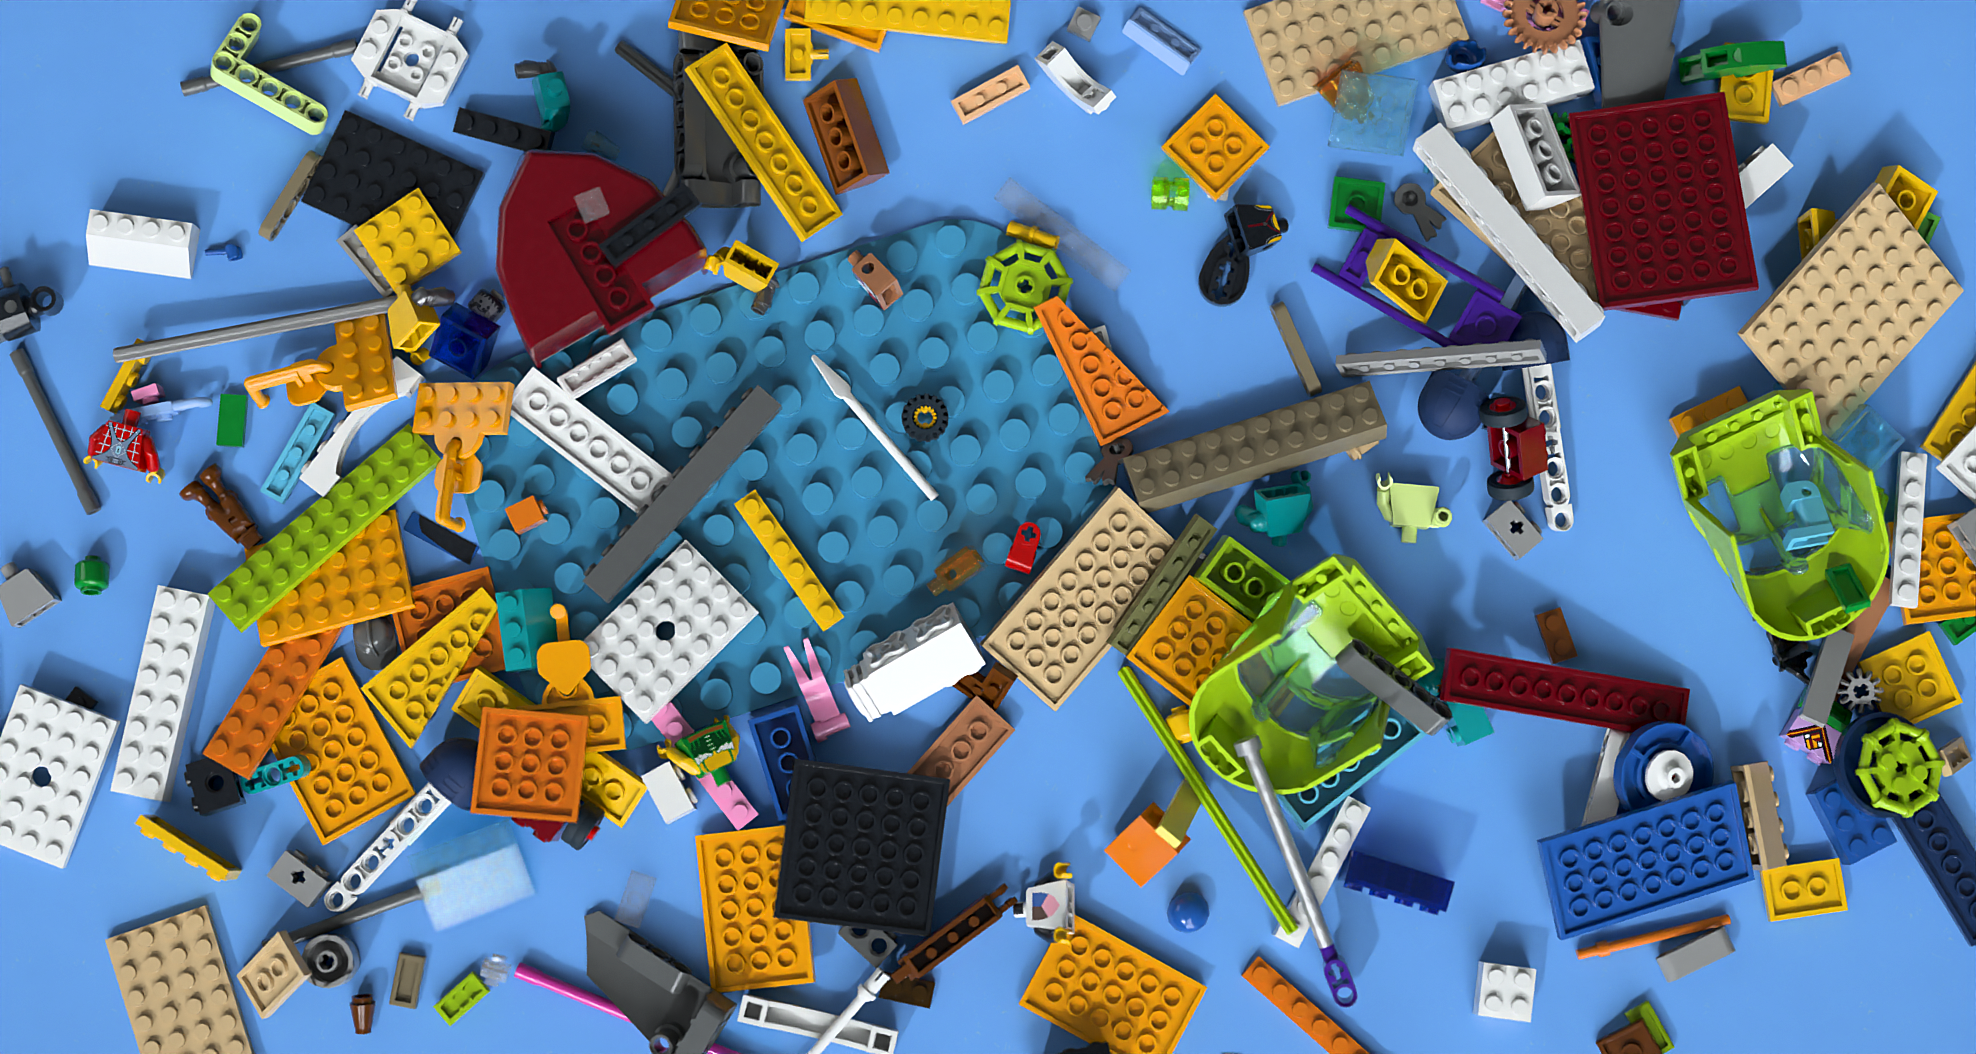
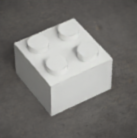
M667 762L641 776L665 823L671 824L696 810L694 804L698 800L690 787L686 789L682 783L686 778L679 766H673L671 762Z
M1479 961L1473 1014L1531 1022L1537 969Z

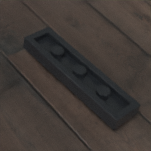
M459 107L453 128L454 133L524 152L532 149L551 151L555 133L552 131Z
M684 183L599 244L598 247L612 266L617 268L701 207V203Z

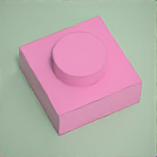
M157 383L131 391L133 400L144 406L156 404L159 402V398L165 397L163 387Z

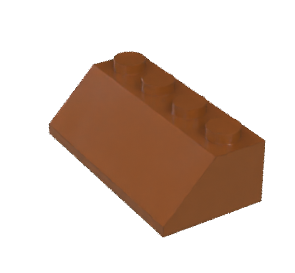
M857 78L834 80L803 100L836 195L874 183L890 173Z

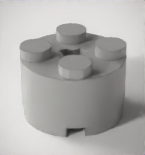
M342 934L318 936L308 942L302 954L303 960L312 973L306 980L322 988H333L349 982L360 967V957L356 945ZM333 956L334 961L332 965H327L326 961L329 957Z

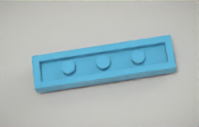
M316 403L309 405L260 492L282 504L286 503L299 477L302 475L301 469L311 460L335 419L336 415Z

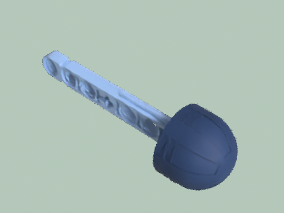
M1517 273L1500 302L1501 305L1514 312L1528 288L1527 284ZM1483 367L1462 369L1459 376L1446 371H1433L1418 399V415L1428 432L1440 439L1456 440L1467 437L1477 430L1482 423L1479 413L1480 406L1490 400L1488 395L1474 384Z

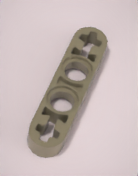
M312 150L306 153L262 222L258 232L260 236L269 241H273L277 237L305 193L323 156Z
M1280 301L1270 305L1272 317L1309 397L1321 393L1322 387L1284 302Z

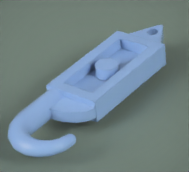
M192 397L132 408L130 410L141 412L138 426H144L148 424V420L157 419L158 422L169 421L173 419L174 415L181 414V411L198 406L200 408L208 407L213 404V401L208 397ZM121 410L120 414L109 417L110 421L122 423L125 410Z

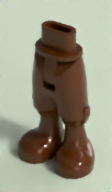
M215 463L205 469L199 478L219 497L220 503L208 494L199 480L189 483L180 491L179 495L185 501L196 500L205 506L208 520L214 521L237 544L241 543L248 551L264 537L258 532L259 526L238 499V494L232 490H227L221 480L222 470Z

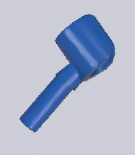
M228 244L225 248L205 250L206 256L227 254L228 261H236L243 258L241 248L234 244Z

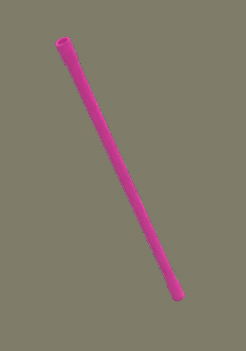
M521 962L515 971L514 977L533 985H539L632 1023L609 999L547 975L541 970ZM714 1043L707 1054L741 1053Z

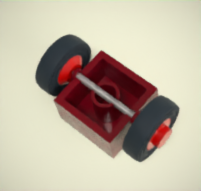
M1512 396L1492 398L1482 404L1479 410L1481 422L1487 426L1491 465L1500 469V471L1491 474L1487 478V491L1492 498L1497 500L1512 501L1522 499L1534 491L1533 476L1548 470L1546 429L1543 422L1527 416V405L1523 399Z

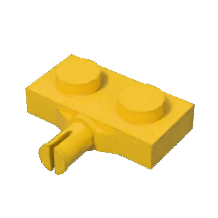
M811 28L785 29V80L811 81V67L814 59L829 60V49H813Z

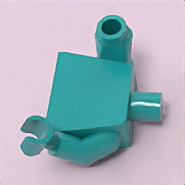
M1298 470L1291 473L1293 484L1254 490L1256 510L1244 504L1237 506L1234 515L1238 523L1250 527L1252 532H1264L1269 537H1272L1271 543L1274 546L1282 547L1287 545V535L1301 532L1304 522L1313 510L1311 490L1307 486L1311 479V474L1306 470L1302 471L1301 479L1300 472Z

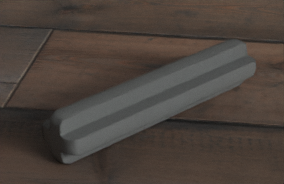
M625 41L618 43L615 52L669 95L674 96L673 79Z

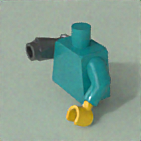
M548 59L546 62L523 60L520 63H515L514 70L517 79L535 77L532 80V85L542 124L540 129L554 133L562 129L568 123L571 107L563 71L557 72L555 65Z

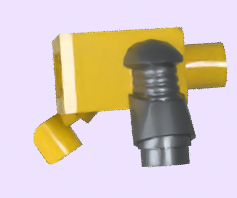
M735 240L731 248L725 246L720 248L713 256L708 255L703 266L704 270H711L714 275H717L722 265L724 267V275L727 278L757 293L750 307L753 312L763 316L771 308L775 289L779 288L778 280L773 275L779 263L738 240Z
M404 284L396 288L398 298L388 308L390 336L394 349H403L406 353L410 352L411 362L414 365H420L431 358V353L425 347L418 348L441 324L434 307L451 306L455 301V293L445 287L432 289L419 287L417 290L412 291L410 285Z

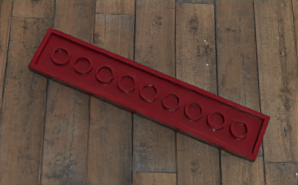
M1447 648L1440 700L1633 733L1640 727L1656 721H1670L1685 725L1690 689L1468 650Z

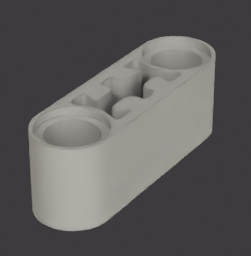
M1720 926L1660 954L1655 959L1667 983L1733 953L1736 949L1725 927Z

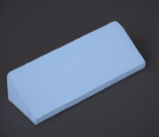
M1141 7L1130 17L1122 30L1126 36L1181 75L1187 72L1201 53L1200 49Z

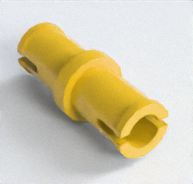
M1014 220L1010 221L1006 231L1007 236L1022 239L1027 243L1049 249L1053 247L1056 250L1060 241V236L1041 231L1038 226L1033 225L1030 227Z

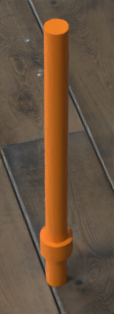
M1725 914L1607 942V940L1598 941L1593 946L1576 949V956L1578 960L1597 955L1599 958L1609 956L1610 952L1729 925L1731 921L1729 915Z

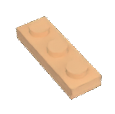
M1839 51L1773 81L1772 92L1779 107H1782L1842 80L1851 73Z
M1016 65L953 99L951 104L962 124L965 125L1028 91L1030 85L1020 67Z

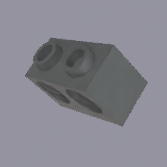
M845 926L838 932L844 940L875 968L898 945L895 941L897 936L893 932L867 929L864 935H857L853 931V927ZM876 938H882L887 943V949L882 953H877L872 948V942Z

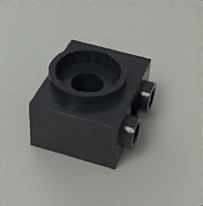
M209 757L185 765L187 772H184V778L187 786L192 787L194 793L191 801L195 812H199L202 816H209L246 804L241 780L237 773ZM221 776L224 780V785L220 790H215L213 782L217 777Z

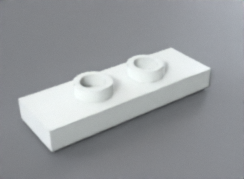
M622 338L559 376L557 382L570 401H573L637 362V358Z

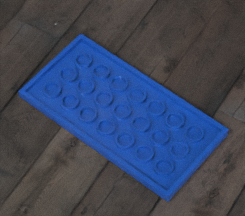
M1732 780L1537 840L1556 933L1561 941L1755 880L1736 782Z

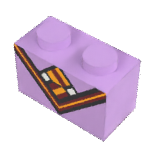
M1795 709L1779 735L1785 739L1784 744L1795 751L1801 749L1808 754L1806 758L1817 765L1821 763L1831 764L1841 733L1827 724L1821 728L1799 718L1801 709Z

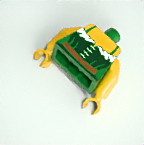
M724 715L723 720L718 721L715 717L712 725L681 738L674 744L675 747H672L670 739L664 740L666 748H661L657 745V753L660 758L671 760L691 775H696L698 779L711 774L717 787H720L732 781L726 767L737 760L740 735L729 723L730 717Z

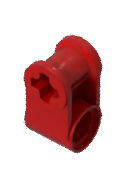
M1026 522L1018 528L1005 567L1030 574L1041 535L1040 529L1036 524ZM1033 528L1036 538H1030L1029 541H1025V536L1021 534L1022 531Z

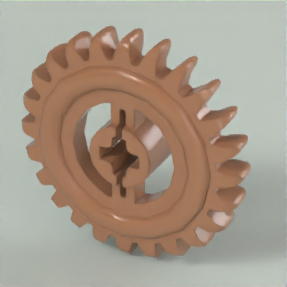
M1535 0L1504 1L1503 6L1507 10L1502 12V16L1508 18L1505 20L1504 26L1512 27L1508 31V35L1517 36L1514 40L1515 43L1523 41V49L1532 46L1533 53H1536L1538 48L1545 55L1548 49L1553 53H1557L1558 46L1562 50H1566L1568 47L1567 43L1575 44V37H1580L1582 35L1581 28L1586 26V21L1582 19L1586 18L1588 13L1587 11H1580L1585 7L1586 2L1577 3L1578 0H1539L1535 4L1533 2ZM1559 8L1562 11V18L1557 16ZM1526 12L1532 15V21L1537 27L1547 28L1553 26L1556 29L1551 31L1535 29L1528 22Z

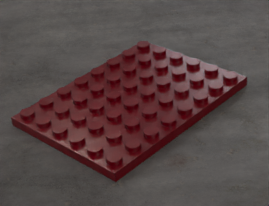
M1725 92L1568 114L1597 299L1603 311L1758 290L1759 284Z

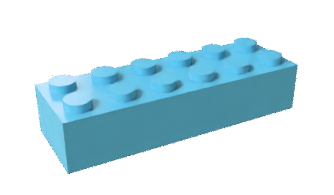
M1376 705L1369 711H1367L1364 715H1362L1359 719H1357L1355 722H1353L1346 729L1357 726L1358 724L1367 720L1372 714ZM1390 707L1381 748L1310 789L1292 794H1276L1277 799L1298 828L1305 830L1422 739L1427 733ZM1350 740L1322 748L1320 750V767L1332 761Z

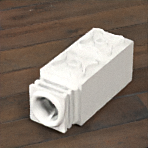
M952 602L949 605L938 607L927 617L917 619L905 630L894 632L883 642L868 647L866 652L862 653L864 658L857 665L851 666L850 669L844 670V684L857 709L862 715L866 716L869 722H872L876 717L879 718L882 714L889 711L893 715L900 713L940 689L956 684L962 677L976 673L986 663L978 642Z

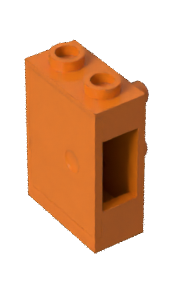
M1154 802L1104 849L1140 887L1146 884L1191 840L1185 834L1182 842L1174 848L1155 832L1165 812Z

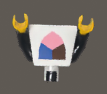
M1057 862L1051 872L1038 880L1034 887L1028 888L1026 890V902L1014 904L1013 913L1015 918L1026 917L1027 926L1033 928L1035 935L1048 943L1070 945V941L1066 940L1067 934H1075L1074 884L1063 880L1064 878H1072V873H1066V869L1070 865V863Z

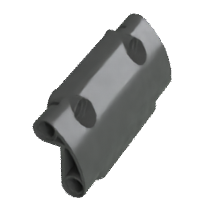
M678 30V54L673 62L674 168L676 175L680 177V186L684 183L688 186L701 203L699 208L760 206L761 182L753 170H749L747 161L685 72L689 65L726 42ZM727 42L764 97V64L761 56L757 54L759 50Z

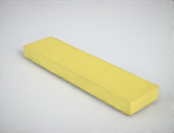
M1186 778L1181 781L1155 830L1159 836L1174 848L1182 842L1201 805L1200 800Z

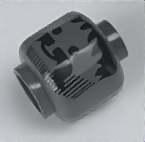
M481 289L468 303L467 307L470 311L468 315L482 327L485 325L493 326L506 311L502 303L505 298L494 289L491 292Z

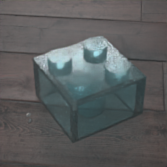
M1859 404L1858 408L1849 415L1841 427L1828 438L1872 469L1873 474L1905 441L1868 404Z

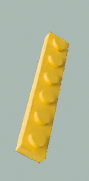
M753 490L734 503L822 631L825 632L845 618L757 491Z

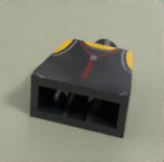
M1236 204L1224 214L1238 260L1272 248L1282 239L1281 233L1288 231L1286 218L1276 219L1273 208L1269 205Z

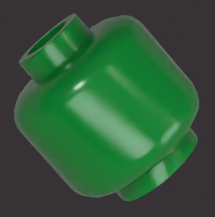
M85 556V560H81L75 565V587L81 590V593L84 595L94 596L102 594V591L109 587V565L101 561L99 556Z

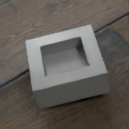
M1078 6L1067 28V32L1090 42L1101 17Z

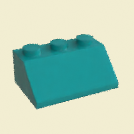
M552 588L519 589L495 593L506 671L512 673L538 669L537 652L539 648L546 643L558 642L556 619L550 613V609L554 605Z

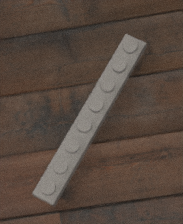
M1527 339L1520 342L1501 341L1493 344L1475 343L1467 346L1449 345L1441 348L1424 347L1415 350L1398 349L1389 352L1348 353L1346 355H1336L1335 365L1342 377L1546 363L1547 353L1541 340Z

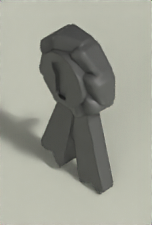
M1405 183L1394 194L1395 207L1403 214H1413L1424 240L1428 242L1431 237H1437V233L1432 225L1439 230L1446 217L1425 205L1426 195L1419 185Z
M1119 437L1105 444L1101 450L1103 459L1085 476L1086 482L1092 481L1096 485L1102 478L1104 486L1108 484L1115 485L1118 465L1123 463V458L1131 456L1134 452L1130 440Z

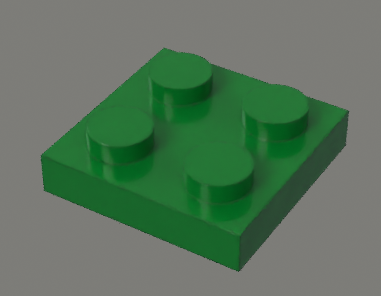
M1334 176L1328 228L1363 232L1366 225L1345 214L1349 204L1381 222L1385 183Z

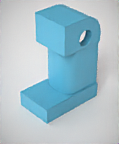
M1805 480L1786 483L1780 494V499L1785 512H1793L1798 528L1788 530L1782 541L1785 551L1828 544L1827 535L1833 534L1835 531L1817 486Z

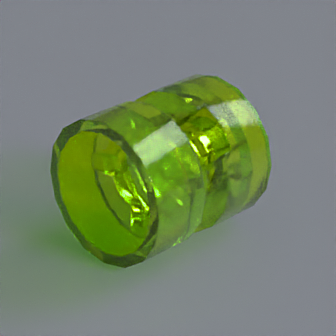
M1153 176L1151 209L1166 210L1168 206H1171L1172 210L1187 211L1189 203V178H1174L1172 181H1169L1168 177ZM1170 190L1176 191L1175 197H1169Z

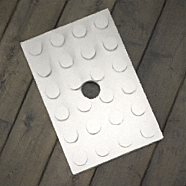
M685 540L583 642L587 644L590 650L591 668L618 696H621V699L644 723L648 724L759 612ZM664 621H670L675 626V635L668 641L660 640L656 635L658 625Z
M20 684L0 737V845L56 867L66 868L120 724L119 720L28 685ZM39 766L48 768V772L51 775V781L45 787L38 786L33 780V772Z

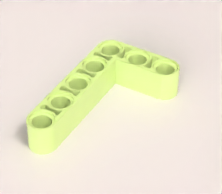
M253 13L242 14L212 58L210 69L212 79L309 134L318 135L322 133L328 117V111L325 106L245 62V59L259 39L261 20ZM244 27H250L253 31H247ZM237 46L241 48V50H234L231 47ZM224 65L228 69H220L218 66ZM247 78L251 80V82H244L241 79ZM264 91H271L274 95H267ZM287 104H294L297 108H290ZM310 117H317L320 121H313Z

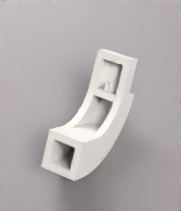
M1054 41L1034 58L1048 77L1075 104L1089 114L1094 112L1099 115L1116 98L1111 89L1101 85L1087 75L1074 61L1066 48Z

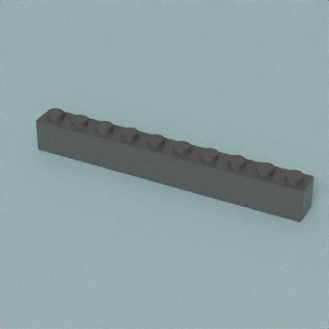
M759 385L755 389L750 387L741 397L743 402L737 409L733 406L725 414L724 419L726 421L720 428L715 426L706 436L708 441L703 447L698 445L689 455L691 460L685 467L680 465L671 475L673 478L668 486L663 484L656 491L654 502L650 506L645 504L636 514L638 517L637 521L632 526L627 524L619 533L620 540L615 545L611 543L605 548L601 554L603 559L597 565L595 563L591 564L583 575L586 578L583 582L608 604L782 410V405Z

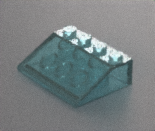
M509 819L407 856L436 932L536 894Z

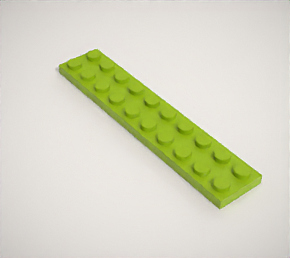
M407 424L337 483L325 497L318 499L207 594L242 633L432 472L441 461V458L419 434L412 433V427Z

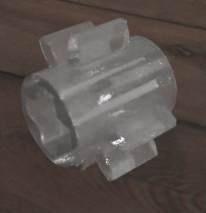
M493 953L492 958L485 957L480 970V976L486 977L484 984L496 987L499 985V982H507L512 964L506 963L507 956Z

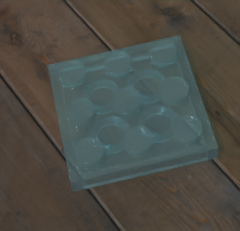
M1342 69L1328 146L1403 156L1418 80Z

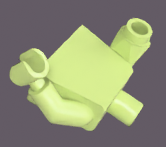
M1389 472L1387 480L1381 481L1380 474H1376L1375 479L1378 484L1377 506L1383 518L1390 523V527L1402 528V543H1416L1417 529L1427 530L1429 527H1446L1451 523L1452 513L1448 508H1435L1439 487L1393 483Z

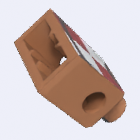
M856 250L848 257V261L853 266L852 272L856 280L884 311L903 295L897 279L872 253L864 256L860 250Z

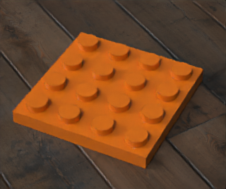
M487 566L412 586L416 607L392 614L402 653L481 587H484L496 601V590L490 567ZM498 612L454 683L469 680L478 666L483 667L491 674L506 670Z
M483 707L470 813L578 823L590 717Z

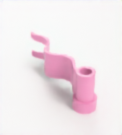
M807 637L803 641L813 680H809L789 646L783 648L815 721L810 725L817 742L820 743L828 739L827 736L849 728L851 725L846 713H839Z

